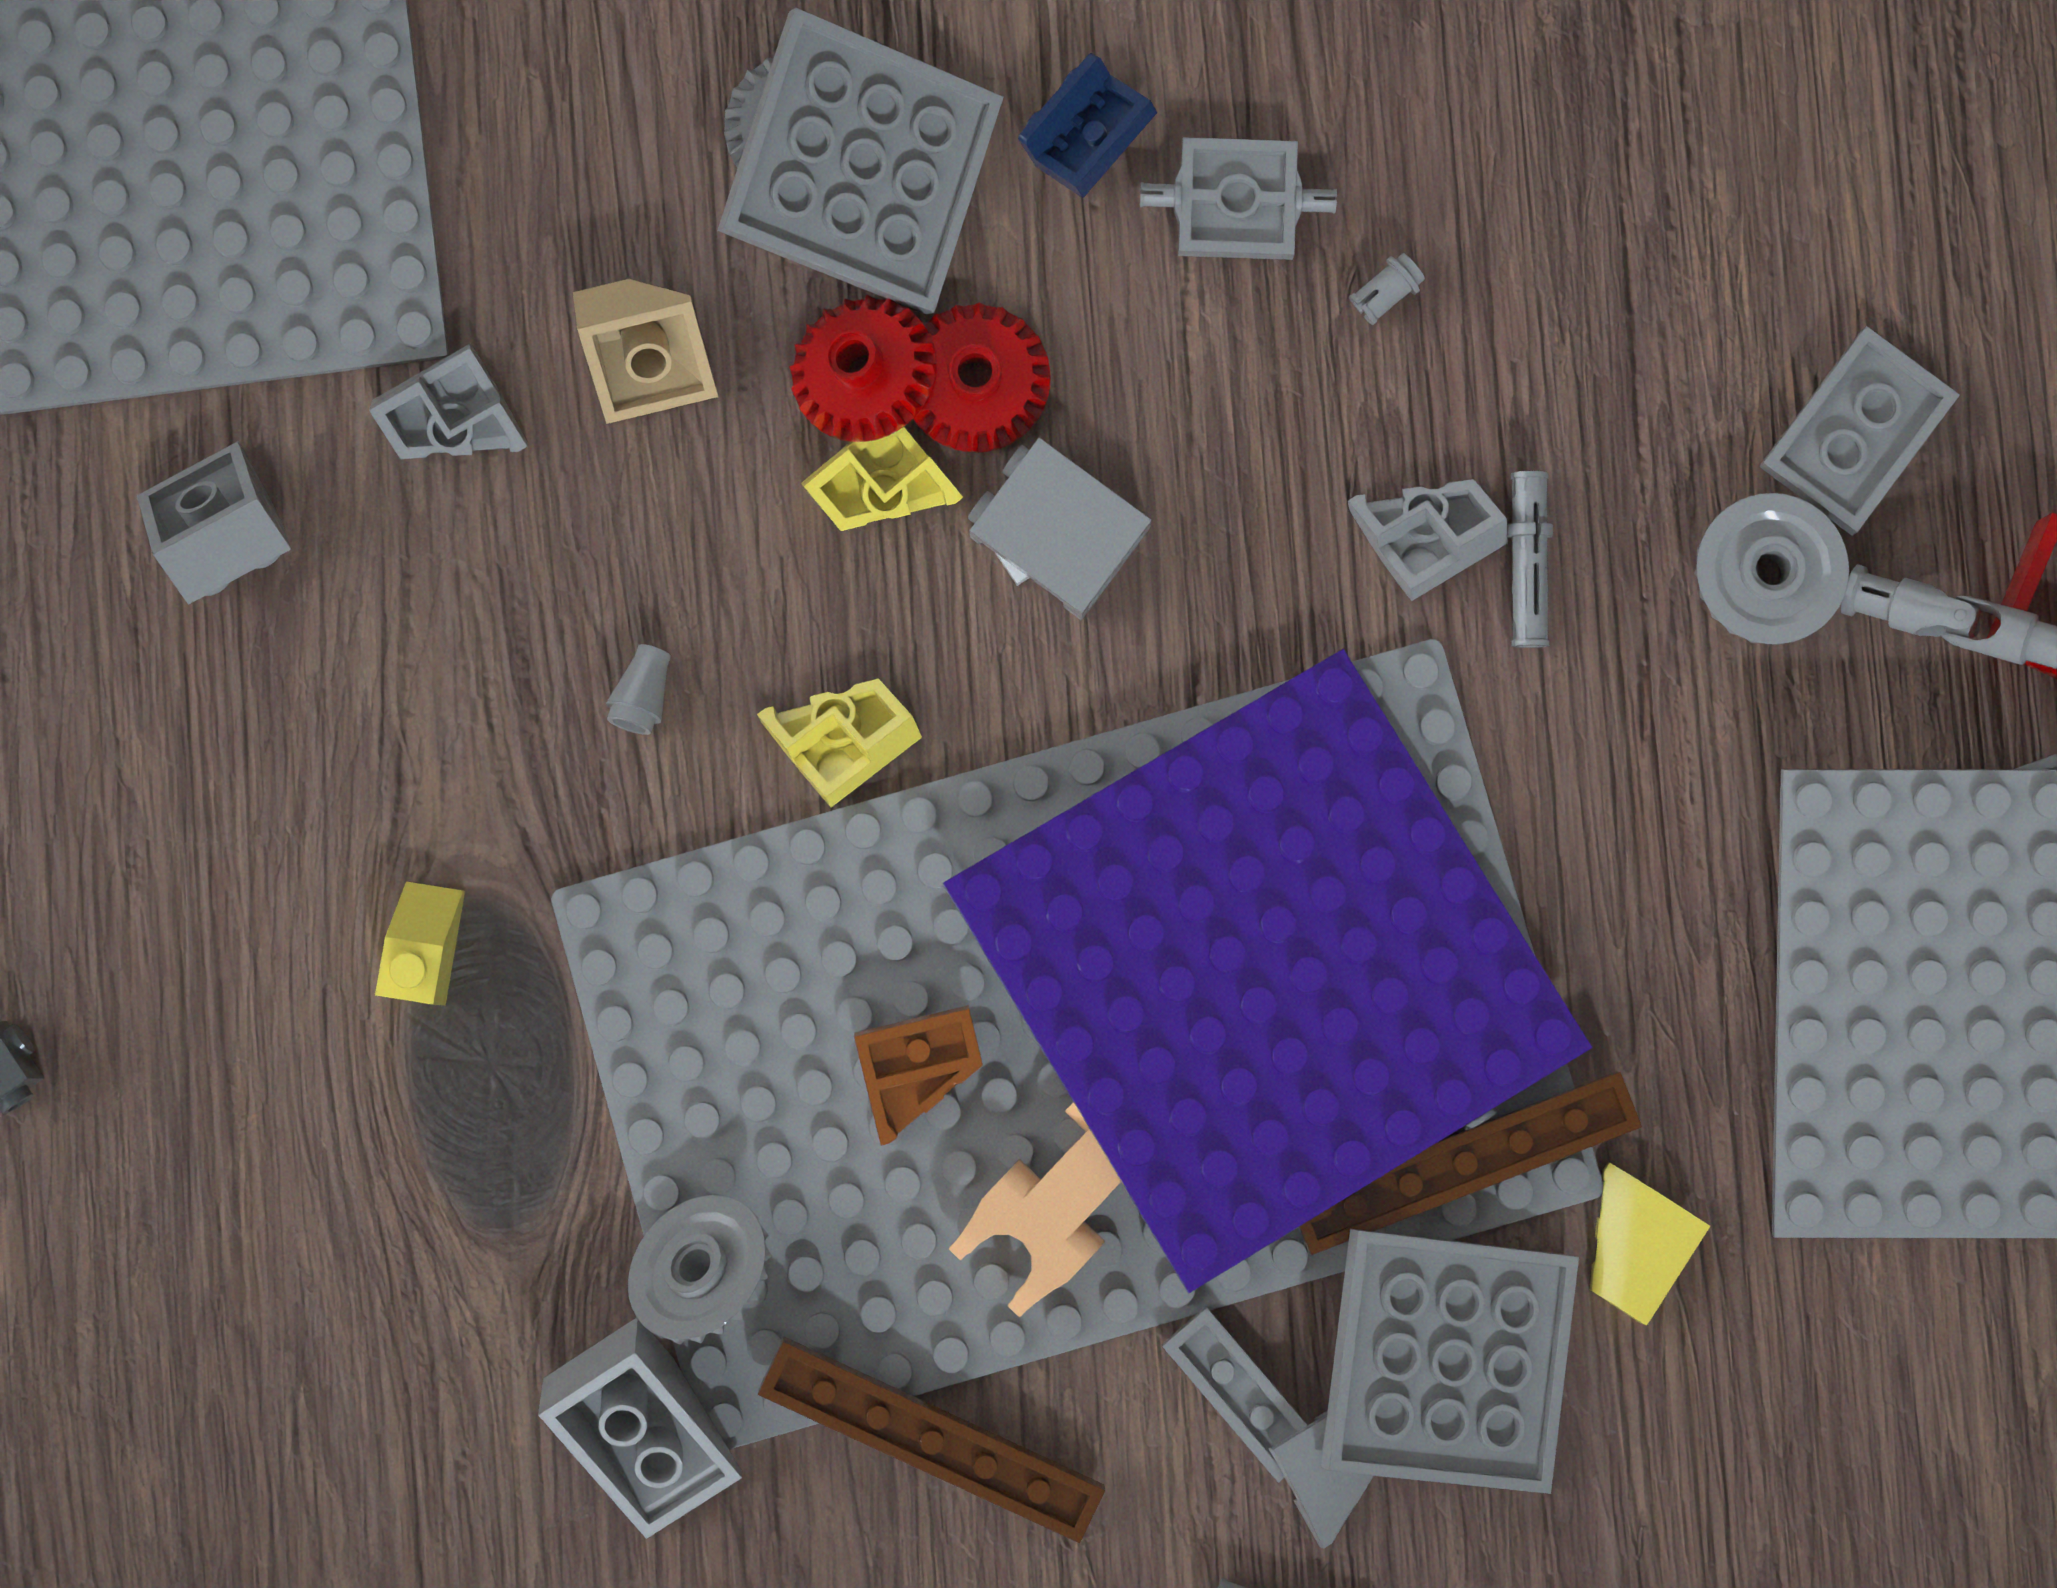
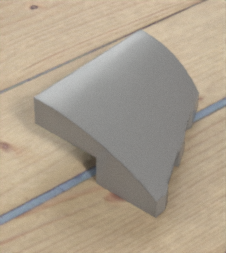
M471 343L372 400L369 408L373 418L400 459L426 458L431 453L445 452L452 456L472 455L473 451L508 448H510V452H519L528 447V442L506 401Z
M1474 479L1449 482L1439 489H1427L1422 486L1402 489L1403 497L1366 502L1365 494L1356 495L1348 500V507L1376 554L1411 601L1508 544V538L1506 537L1507 518Z
M1328 1410L1315 1417L1313 1423L1269 1448L1297 1498L1293 1501L1319 1547L1322 1549L1333 1543L1373 1478L1372 1475L1333 1472L1321 1468Z

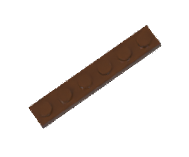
M1614 1072L1477 1125L1471 1130H1464L1446 1137L1299 1226L1309 1254L1314 1255L1349 1241L1350 1228L1376 1231L1642 1128L1621 1072Z
M785 1336L758 1389V1395L1078 1543L1081 1542L1105 1493L1104 1484Z

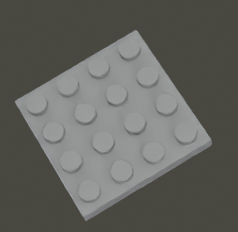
M794 8L788 13L717 231L884 298H890L894 302L924 314L934 313L1004 97L801 9Z
M1350 1228L1321 1468L1333 1472L1551 1494L1579 1257Z

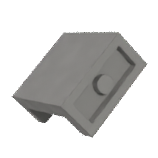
M1038 438L1030 450L1021 445L1010 458L1002 471L1009 478L998 493L993 495L987 491L974 506L968 516V519L974 523L969 530L970 538L979 545L982 543L1050 592L1063 602V607L1082 621L1149 531L1152 520L1045 441Z

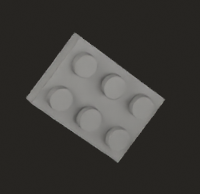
M1866 326L1859 332L1759 467L1804 501L1818 508L1831 521L1850 535H1854L1859 531L1960 394Z

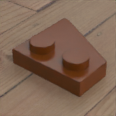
M969 1005L854 1033L881 1146L890 1144L898 1137V1133L923 1112L927 1113L944 1099V1095L954 1086L963 1083L983 1066Z

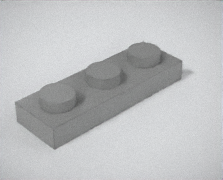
M1205 1306L1161 1345L1279 1483L1285 1477L1269 1448L1308 1425Z

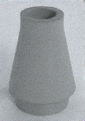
M638 645L634 658L606 702V705L610 708L607 720L611 724L633 733L650 735L654 724L661 723L667 667L671 659L669 653L654 646Z

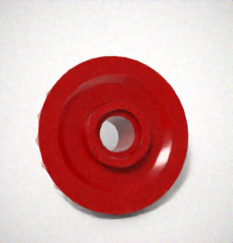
M866 295L864 299L855 301L844 298L843 304L834 309L823 308L822 317L814 324H806V335L801 343L794 344L796 356L794 364L789 366L793 386L790 389L797 400L800 411L813 426L830 437L842 441L868 442L897 432L921 411L934 386L937 359L930 333L909 308L895 303L890 298L881 300ZM863 355H869L866 365L861 370L849 373V368L855 359Z
M980 302L966 306L955 305L950 310L941 314H934L931 320L924 326L930 333L936 351V378L928 400L914 418L916 424L936 442L963 452H990L1008 446L1023 437L1041 416L1050 391L1051 374L1049 359L1039 336L1026 324L1023 318L1009 313L1003 307L987 306ZM982 363L991 370L992 375L985 385L970 387L960 380L961 370L968 364Z

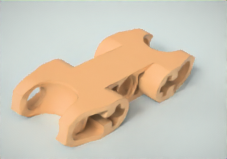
M1074 1102L1066 1109L1065 1113L1085 1131L1081 1138L1042 1179L1019 1159L981 1199L966 1228L949 1248L961 1261L981 1242L993 1235H1011L1023 1242L1031 1255V1272L1025 1283L1007 1305L1019 1317L1044 1296L1067 1283L1104 1244L1105 1240L1085 1220L1121 1183Z

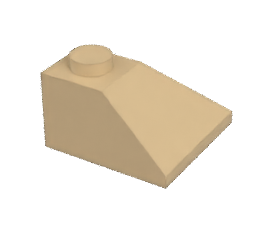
M632 279L573 292L577 330L606 424L718 397L690 295Z

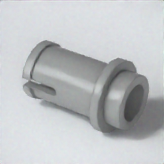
M1402 253L1396 259L1392 256L1386 259L1388 266L1359 291L1349 296L1354 307L1360 314L1363 312L1366 314L1364 318L1371 325H1374L1382 315L1408 293L1411 292L1416 295L1420 292L1418 285L1425 280V277L1418 266L1405 253Z

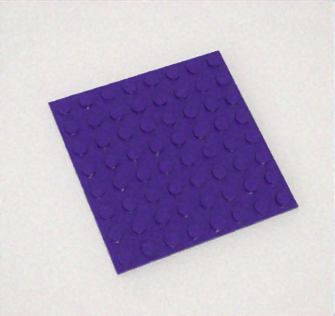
M1344 649L943 882V886L1188 1294L1592 1048Z

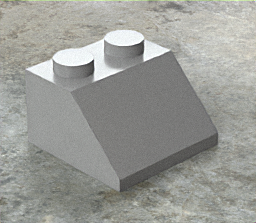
M238 441L137 495L152 553L188 605L204 596H212L221 592L231 581L254 569L265 568L271 565L280 555L291 550L282 520Z

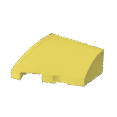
M905 427L878 440L849 442L801 483L840 531L865 526L869 522L886 518L894 519L911 515V512L940 505L956 504L963 498Z
M879 678L855 684L844 693L834 694L825 692L810 696V705L779 713L772 706L763 709L757 714L768 732L830 807H833L922 738L913 716Z
M1607 1162L1601 1175L1602 1180H1604L1600 1218L1597 1217L1595 1238L1597 1239L1595 1262L1592 1264L1589 1290L1639 1323L1647 1326L1707 1233L1710 1225L1630 1174Z

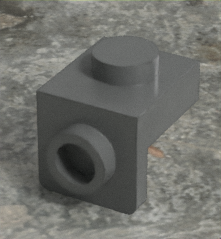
M0 1021V1111L3 1115L16 1110L34 1096L30 1088L45 1079L30 1057L34 1053V1047L30 1039L18 1025L12 1024L10 1026L7 1021Z

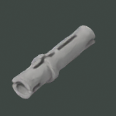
M1519 471L1511 473L1512 524L1507 525L1506 537L1512 538L1513 640L1511 641V647L1516 648L1549 647L1547 538L1553 537V524L1547 523V479H1549V473L1544 471Z

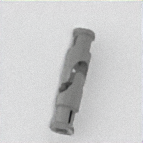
M1858 564L1849 575L1848 585L1841 603V613L1852 617L1856 612L1888 621L1889 627L1918 636H1942L1943 639L1954 646L2019 665L2030 661L2057 669V626L2039 621V615L1972 596H1956V599L1948 597L1945 592L1935 588L1933 585L1908 578L1897 582L1869 574L1867 567ZM1981 611L1993 614L2001 620V626L1993 636L1987 639L1972 640L1980 631L1979 619Z

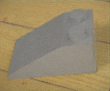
M637 1317L543 1378L538 1416L646 1539L742 1478V1470L674 1358L652 1332L642 1325Z

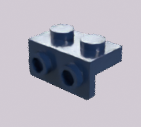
M1090 53L1077 68L1069 72L1061 87L1042 109L1030 117L1026 127L1019 134L1018 140L1038 169L1084 198L1157 114V111L1151 100L1110 75L1102 59Z

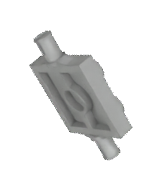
M1183 137L1181 169L1175 184L1141 182L1140 207H1174V213L1179 224L1178 256L1293 260L1295 253V227L1301 212H1327L1335 214L1337 189H1302V182L1297 171L1298 141Z

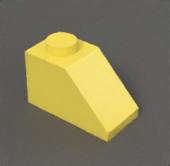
M412 882L405 883L385 936L375 992L376 996L446 1006L465 891Z

